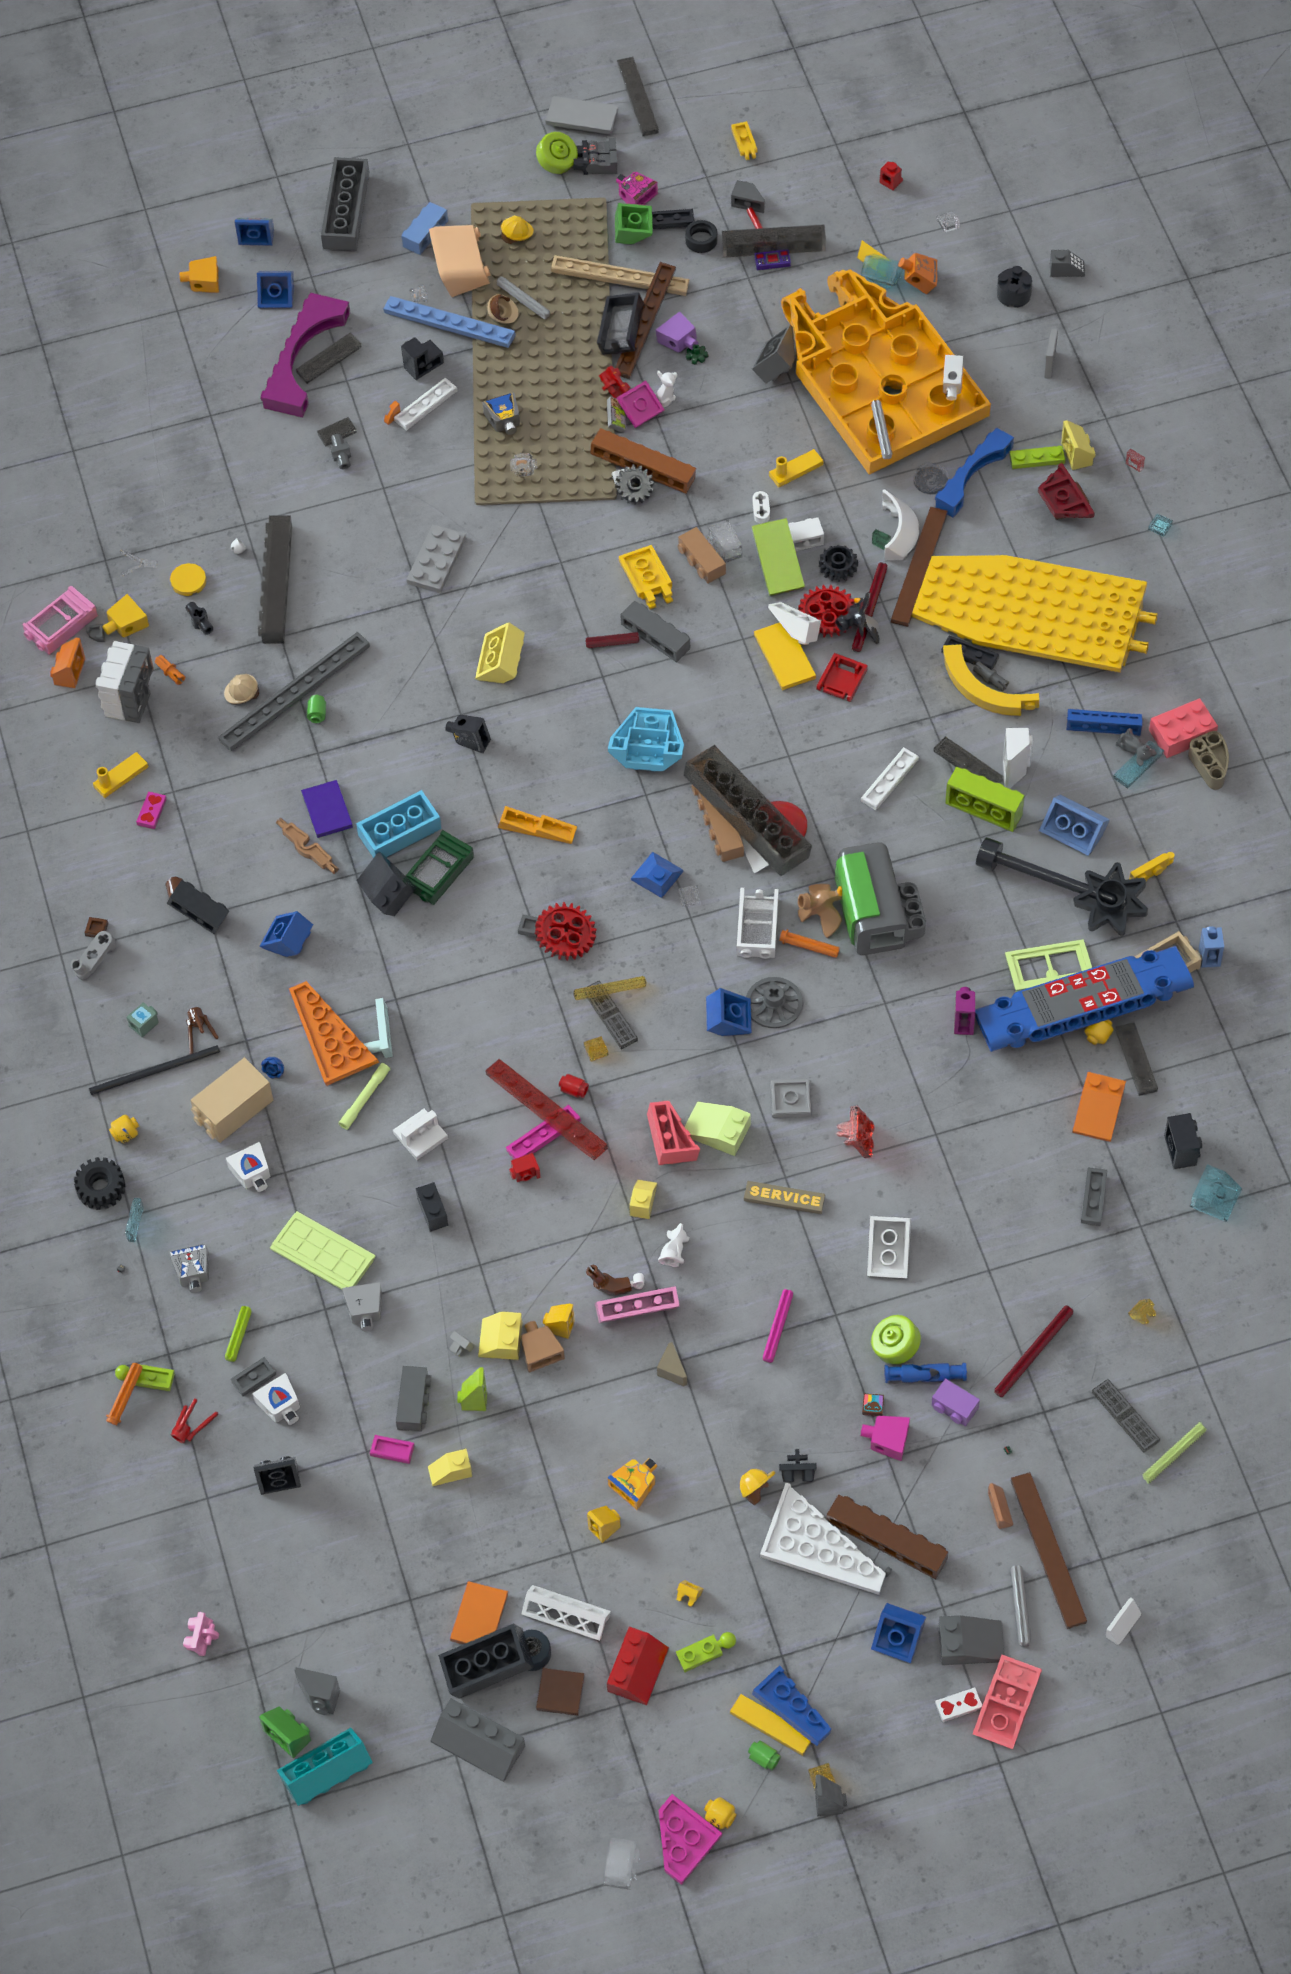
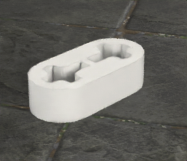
M762 491L756 492L753 495L754 520L759 524L767 523L770 520L769 497ZM758 499H762L763 504H759Z

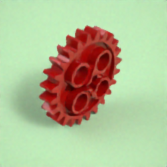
M823 585L822 589L816 586L815 592L810 589L809 595L804 594V599H800L798 610L821 620L819 634L823 633L824 638L826 634H829L832 638L833 633L840 636V630L836 625L835 619L840 615H847L849 607L854 605L855 602L854 599H851V593L846 595V589L840 592L839 586L833 589L832 585L829 588Z
M563 902L562 907L558 903H555L554 908L549 905L547 911L543 910L542 914L538 916L535 924L536 929L534 933L537 935L536 941H541L539 947H546L545 953L551 951V957L557 954L558 960L562 956H565L566 961H568L569 956L576 960L577 954L583 957L584 952L588 953L590 947H593V941L596 939L594 934L597 931L596 928H593L595 922H590L592 916H585L587 910L580 912V906H577L575 909L573 908V903L569 907H566L565 902Z

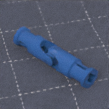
M938 1363L923 1364L921 1366L902 1364L901 1367L885 1365V1383H889V1381H902V1383L918 1381L943 1382L945 1379L949 1381L950 1379H963V1381H967L966 1363H962V1365ZM930 1369L937 1370L938 1374L931 1377Z

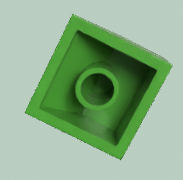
M618 203L615 213V243L634 244L652 236V206Z
M278 1706L259 1716L263 1731L293 1759L311 1741L308 1727L303 1723L298 1724L294 1720L295 1716L288 1709L284 1711Z

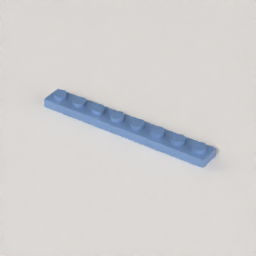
M390 296L383 308L384 313L506 348L510 347L516 336L515 331L393 296Z

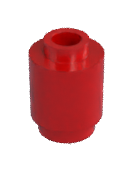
M566 1074L559 1081L560 1091L576 1098H584L587 1094L589 1084L581 1078Z

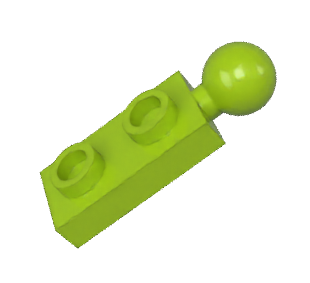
M127 1365L118 1366L115 1370L116 1378L124 1381L130 1368ZM141 1365L143 1369L135 1386L164 1391L171 1390L175 1375L174 1370Z
M725 1632L720 1636L719 1640H716L713 1634L676 1651L684 1672L722 1656L723 1653L720 1648L730 1649L734 1647L736 1637L731 1632Z

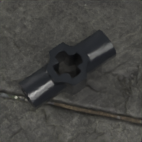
M195 602L188 603L185 609L191 617L193 627L200 629L204 635L210 634L213 631V626L208 621L206 610L199 608Z

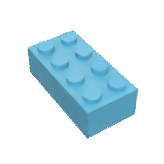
M422 790L356 823L358 836L373 858L378 852L388 857L442 829L440 816Z

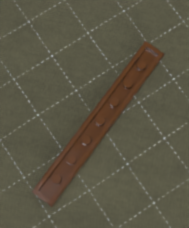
M660 262L643 300L645 305L643 306L635 351L621 353L615 368H618L621 372L620 377L630 379L675 274V266Z
M934 507L929 509L892 614L891 623L909 626L926 571L935 552L947 517V510Z
M1031 1473L1012 1477L1010 1480L1066 1628L1070 1629L1087 1624L1086 1616Z

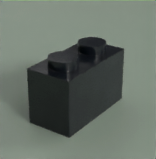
M435 1183L416 1188L417 1199L429 1231L432 1232L449 1226L447 1214Z

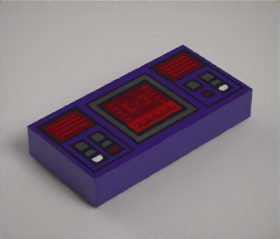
M789 250L754 253L757 270L791 267Z

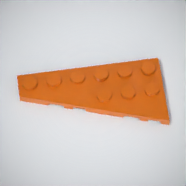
M307 981L289 988L326 1086L380 1063Z

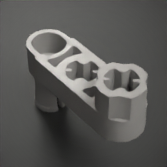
M107 931L99 932L80 959H73L71 961L70 967L73 969L74 974L81 980L88 979L107 953L116 948L115 939ZM91 953H93V954L96 953L97 958H96V959H95V958H92V959H91L90 954H91Z

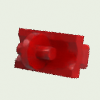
M611 365L599 377L604 383L603 391L608 390L612 397L617 398L629 391L631 387L628 383L621 380L619 369L613 368Z

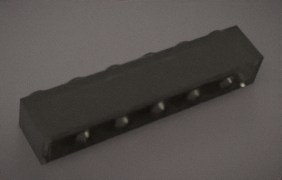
M825 225L722 231L723 258L754 256V253L789 250V254L826 251Z

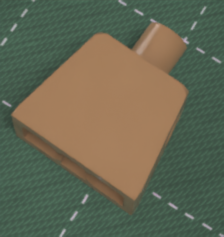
M535 1321L525 1324L524 1327L527 1333L521 1336L529 1372L565 1359L562 1346L548 1326L538 1328Z

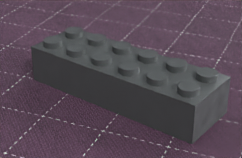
M334 157L321 232L323 249L357 251L369 179L368 159Z

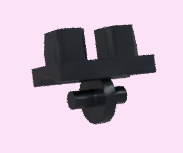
M795 1449V1455H787V1461H795V1464H779V1471L782 1473L783 1482H794V1471H802V1482L814 1480V1470L817 1469V1464L800 1463V1461H808V1454L800 1455L799 1449Z

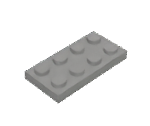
M432 524L407 577V584L441 593L466 539V533Z

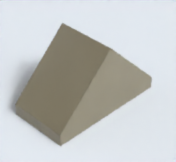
M673 1342L668 1344L657 1366V1376L681 1386H686V1373Z

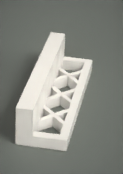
M532 1585L527 1591L521 1614L600 1641L605 1623L609 1619L611 1611ZM530 1601L537 1603L541 1610L538 1612L528 1610ZM551 1608L556 1609L561 1617L557 1619L551 1618L547 1610ZM570 1615L577 1616L580 1624L576 1626L571 1625L566 1617ZM591 1621L598 1623V1632L590 1631L586 1624Z

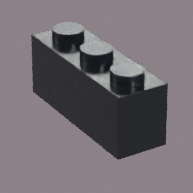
M183 880L180 881L167 902L169 906L214 935L229 913L224 904L215 902L207 893L198 891L193 884Z

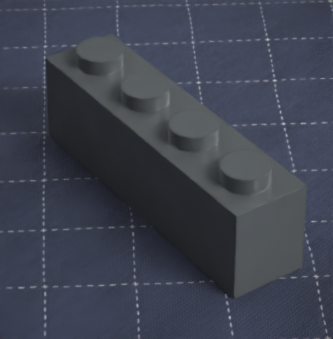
M634 600L621 613L622 626L633 633L638 632L641 639L676 663L691 649L690 638L686 633L680 632L673 624L667 623L658 614L648 610L645 605L639 604Z

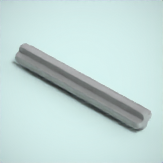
M503 276L497 279L499 287L540 317L547 319L550 316V310Z
M874 400L871 407L882 457L885 460L891 459L892 450L881 401Z
M1018 1565L1011 1567L1018 1640L1020 1646H1028L1031 1641L1022 1566Z

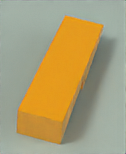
M505 806L498 828L572 844L577 826L545 815H541L540 818Z

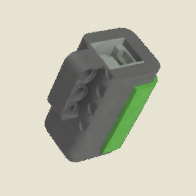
M877 842L842 849L836 861L835 882L837 889L840 886L842 888V900H840L850 941L851 944L855 945L857 954L870 955L902 949L905 947L907 940L922 938L925 934L926 918L918 888L911 882L896 883L887 846Z

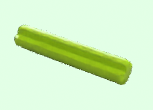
M242 1306L225 1354L227 1361H236L252 1313L250 1307Z

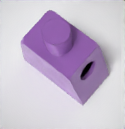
M681 312L675 314L656 329L657 342L676 352H681L687 347L693 350V345L698 344L695 327Z

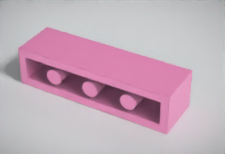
M676 1286L595 1303L599 1323L675 1309L680 1306Z

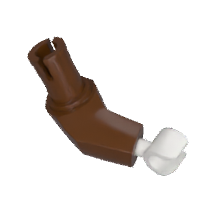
M590 1265L594 1271L589 1267L586 1270V1274L593 1280L594 1287L607 1294L619 1295L632 1291L633 1286L636 1289H642L644 1286V1275L642 1273L635 1274L633 1281H630L629 1277L613 1278L607 1273H602L596 1265Z

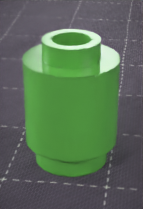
M313 695L308 700L307 719L312 723H320L325 720L326 701L321 695Z
M761 1740L758 1743L753 1742L748 1750L750 1754L749 1759L766 1770L768 1768L774 1770L781 1758L777 1754V1750Z

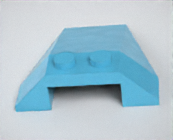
M641 707L634 708L610 737L608 752L625 768L651 771L666 770L682 758L684 743L672 710Z

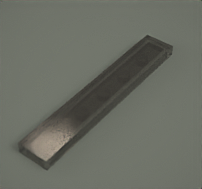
M629 57L617 60V65L642 136L659 133L634 58Z

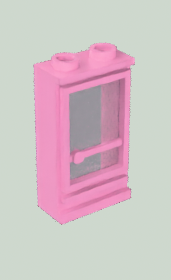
M70 586L65 593L26 624H22L24 628L23 634L29 641L32 640L40 651L44 650L50 655L98 616L96 607L74 587Z

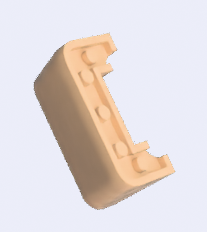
M474 225L436 226L429 229L438 271L451 298L490 284L488 276H491L488 266L484 267L477 243L479 237H481L478 227L475 228Z

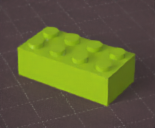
M956 767L947 782L945 804L1013 832L1023 815L1025 795L1017 790L1006 788L1000 783L992 782L984 776L973 774L967 769Z

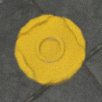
M191 563L176 567L170 577L173 590L183 596H191L193 593L201 592L207 581L205 571L200 566Z

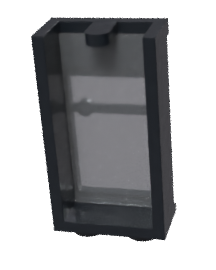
M639 292L606 297L597 339V345L602 355L635 351L643 306L645 305Z

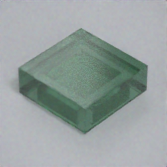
M875 529L872 533V544L885 550V545L891 541V536Z

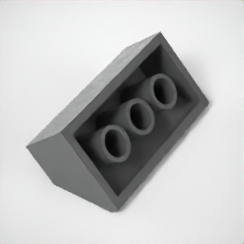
M452 1698L441 1713L431 1738L433 1744L503 1782L525 1748L524 1737Z

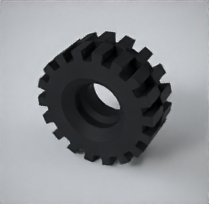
M97 1157L94 1162L89 1159L87 1160V1165L84 1163L80 1165L81 1171L77 1169V1177L74 1176V1186L79 1200L81 1199L84 1205L87 1204L88 1208L91 1209L95 1206L96 1210H101V1206L108 1209L109 1204L114 1206L116 1205V1199L119 1201L122 1199L121 1194L125 1193L124 1187H126V1183L120 1166L116 1165L115 1161L111 1160L109 1162L108 1158L104 1157L103 1161H100V1158ZM100 1179L107 1180L108 1184L105 1188L100 1190L93 1188L95 1181Z

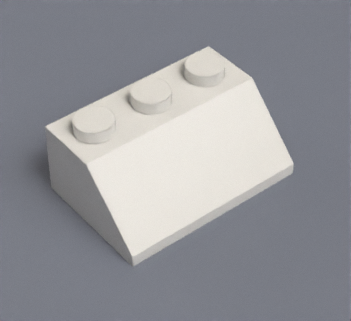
M1006 728L1003 753L1004 787L1010 789L1026 775L1027 767H1030L1033 738L1032 735H1029V728Z

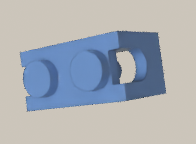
M1213 926L1202 928L1199 943V953L1202 957L1201 968L1220 967L1224 951L1222 927L1217 929Z

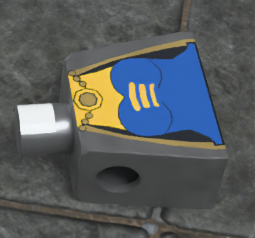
M514 392L482 402L483 413L495 431L505 430L508 435L516 432V426L520 425V418Z

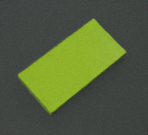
M787 518L752 526L769 596L804 588L805 585Z

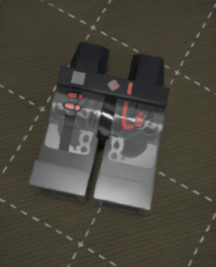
M609 138V141L587 142V140H582V145L576 146L578 151L577 157L582 158L574 159V170H583V175H588V173L617 174L616 138Z

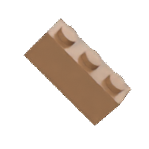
M697 527L678 536V550L681 554H685L689 564L696 568L701 579L704 578L707 583H710L726 574V563Z

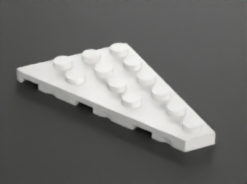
M785 1483L760 1557L879 1595L886 1573L874 1565L869 1557L860 1552L853 1542L845 1535H842L838 1528L831 1525L824 1518V1515L813 1505H810L802 1495L800 1496L790 1484Z

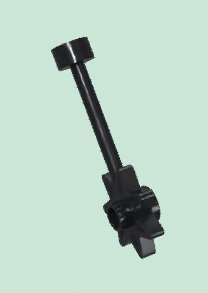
M988 837L983 840L978 851L976 865L993 871L997 864L1079 893L1073 899L1074 906L1090 911L1089 931H1095L1109 923L1120 936H1123L1126 932L1127 917H1146L1148 915V908L1137 898L1145 889L1146 880L1144 878L1125 880L1122 866L1119 862L1114 863L1106 877L1087 870L1085 872L1086 883L1002 853L1003 843Z

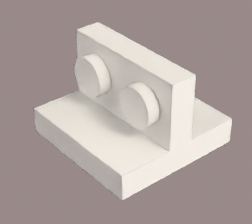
M422 1109L393 1130L394 1135L416 1160L448 1139V1135L438 1125L437 1115L433 1110L427 1112L425 1109Z

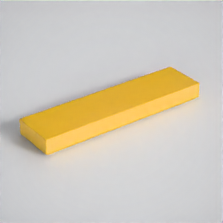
M740 1694L730 1710L731 1715L802 1756L811 1744V1741L777 1714Z

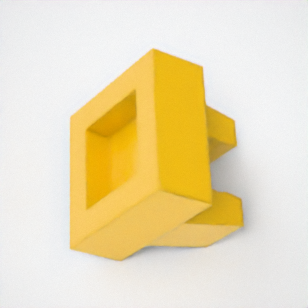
M684 1580L679 1583L676 1600L682 1601L684 1595L689 1597L688 1605L692 1607L701 1596L704 1588Z

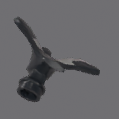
M867 592L864 598H854L856 604L851 605L848 609V614L840 615L835 619V622L842 632L848 630L852 625H856L859 628L861 637L864 636L865 627L874 642L878 644L880 640L879 624L874 618L864 613L865 609L869 606L871 594Z

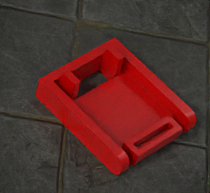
M834 653L817 684L816 690L820 691L824 687V693L843 700L847 696V701L851 702L868 670V665ZM840 664L854 668L855 673L839 668Z

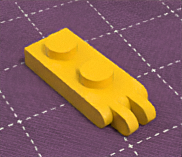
M748 122L732 124L731 131L740 155L744 156L746 160H750L749 154H751L752 159H755V153L758 151Z
M1163 853L1130 872L1129 879L1144 878L1147 881L1154 875H1160L1167 866L1173 863L1174 853Z

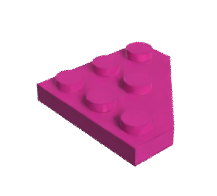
M671 1794L659 1809L664 1869L669 1876L682 1885L722 1837V1833Z

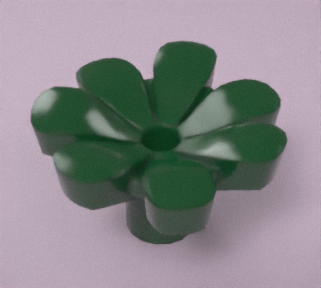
M695 344L693 345V350L687 349L686 359H692L691 363L696 365L698 360L700 363H703L709 354L705 351V346Z

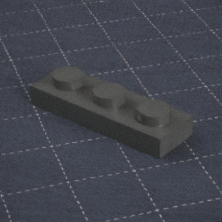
M1090 1167L1087 1169L1081 1217L1082 1224L1101 1226L1107 1170Z

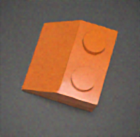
M75 638L63 644L60 652H57L55 666L51 668L50 672L54 685L76 688L85 662L80 638Z

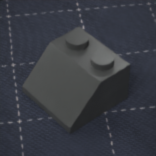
M296 1667L295 1674L299 1687L312 1709L321 1715H327V1713L334 1714L340 1694L337 1676Z

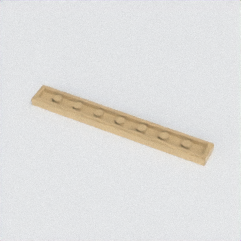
M554 255L551 267L552 273L649 289L655 274ZM673 276L667 293L686 296L689 279Z

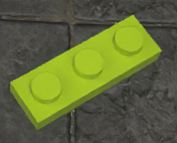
M1062 445L1014 450L1009 453L1012 469L1065 464Z

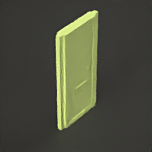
M297 1211L270 1247L272 1251L341 1290L345 1287L356 1286L376 1257L369 1251Z

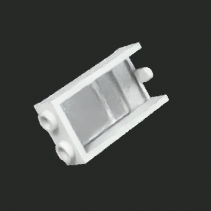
M740 888L737 956L744 958H775L778 889H775L774 897L763 896V890L761 889L756 890V896H744V888Z

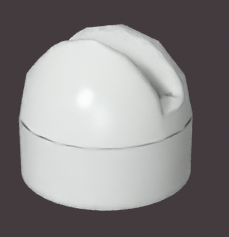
M238 538L231 544V550L235 554H241L247 549Z

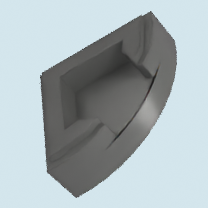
M103 624L85 625L87 635L94 641L105 642Z

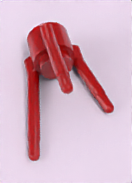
M195 1398L189 1408L187 1405L183 1407L170 1435L180 1443H184L186 1440L190 1442L200 1430L218 1415V1412H214L190 1433L191 1427L185 1423L197 1403Z

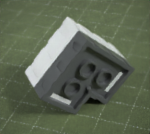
M117 641L113 642L112 648L109 647L107 660L102 664L101 676L96 680V688L99 690L98 698L101 699V708L104 710L106 717L140 723L151 694L148 683L154 670L148 647L134 646L133 644Z

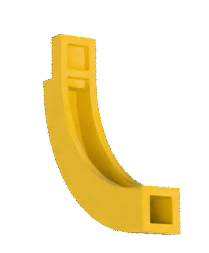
M962 645L943 646L944 663L951 681L960 693L975 705L994 713L1010 716H1021V709L1033 710L1039 708V693L1007 694L993 690L978 681L970 672L963 658Z

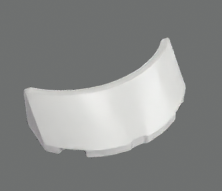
M883 490L882 509L886 510L887 508L891 511L892 517H899L898 529L892 540L885 545V560H904L907 554L917 545L919 522L913 510L905 502L888 491Z

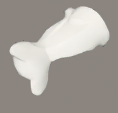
M657 371L662 385L655 395L662 406L667 407L676 399L675 395H673V386L677 373L667 372L662 374L660 371Z
M682 1223L676 1229L667 1231V1237L671 1241L663 1247L658 1259L659 1263L672 1267H678L679 1263H684L681 1252L683 1250V1243L688 1242L689 1237L686 1231L683 1230Z

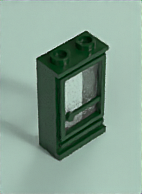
M442 830L438 838L405 875L417 887L413 893L419 896L422 901L435 905L473 860V847Z

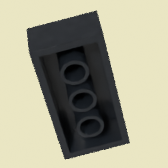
M514 1623L438 1655L449 1694L458 1699L534 1668L523 1628Z

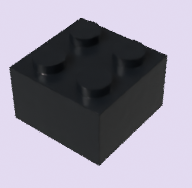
M1191 1113L1167 1117L1164 1137L1173 1169L1197 1166L1198 1158L1201 1157L1202 1140L1201 1137H1197V1122L1192 1119Z

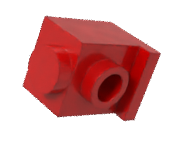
M888 161L880 169L879 183L893 191L903 181L901 177L902 169L895 162Z
M533 1153L511 1160L509 1172L512 1180L516 1179L517 1182L528 1181L534 1176L537 1179L541 1178L540 1168Z

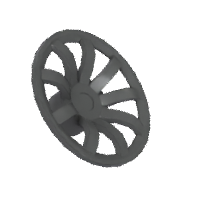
M780 977L761 979L751 986L746 995L747 998L751 999V1004L763 1003L758 1010L753 1012L751 1009V1018L757 1024L768 1028H780L791 1024L799 1017L803 1007V998L798 987L789 980ZM775 981L785 983L786 985L781 988L775 985ZM770 982V986L765 990L760 987V985ZM791 987L797 995L787 996L785 993ZM754 990L763 995L761 998H751ZM798 1000L797 1009L792 1008L786 1001L793 1002ZM781 1007L793 1013L792 1017L786 1020ZM766 1008H769L766 1021L757 1017ZM774 1010L777 1011L781 1022L771 1023Z

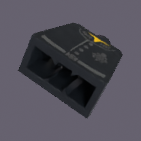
M460 714L455 722L448 721L446 724V732L453 733L458 745L484 753L491 741L484 718Z

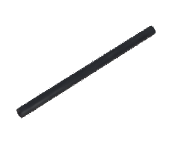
M218 1045L90 1087L89 1091L91 1095L219 1053L220 1050Z

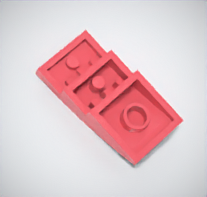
M1001 1655L973 1735L1013 1749L1042 1669Z

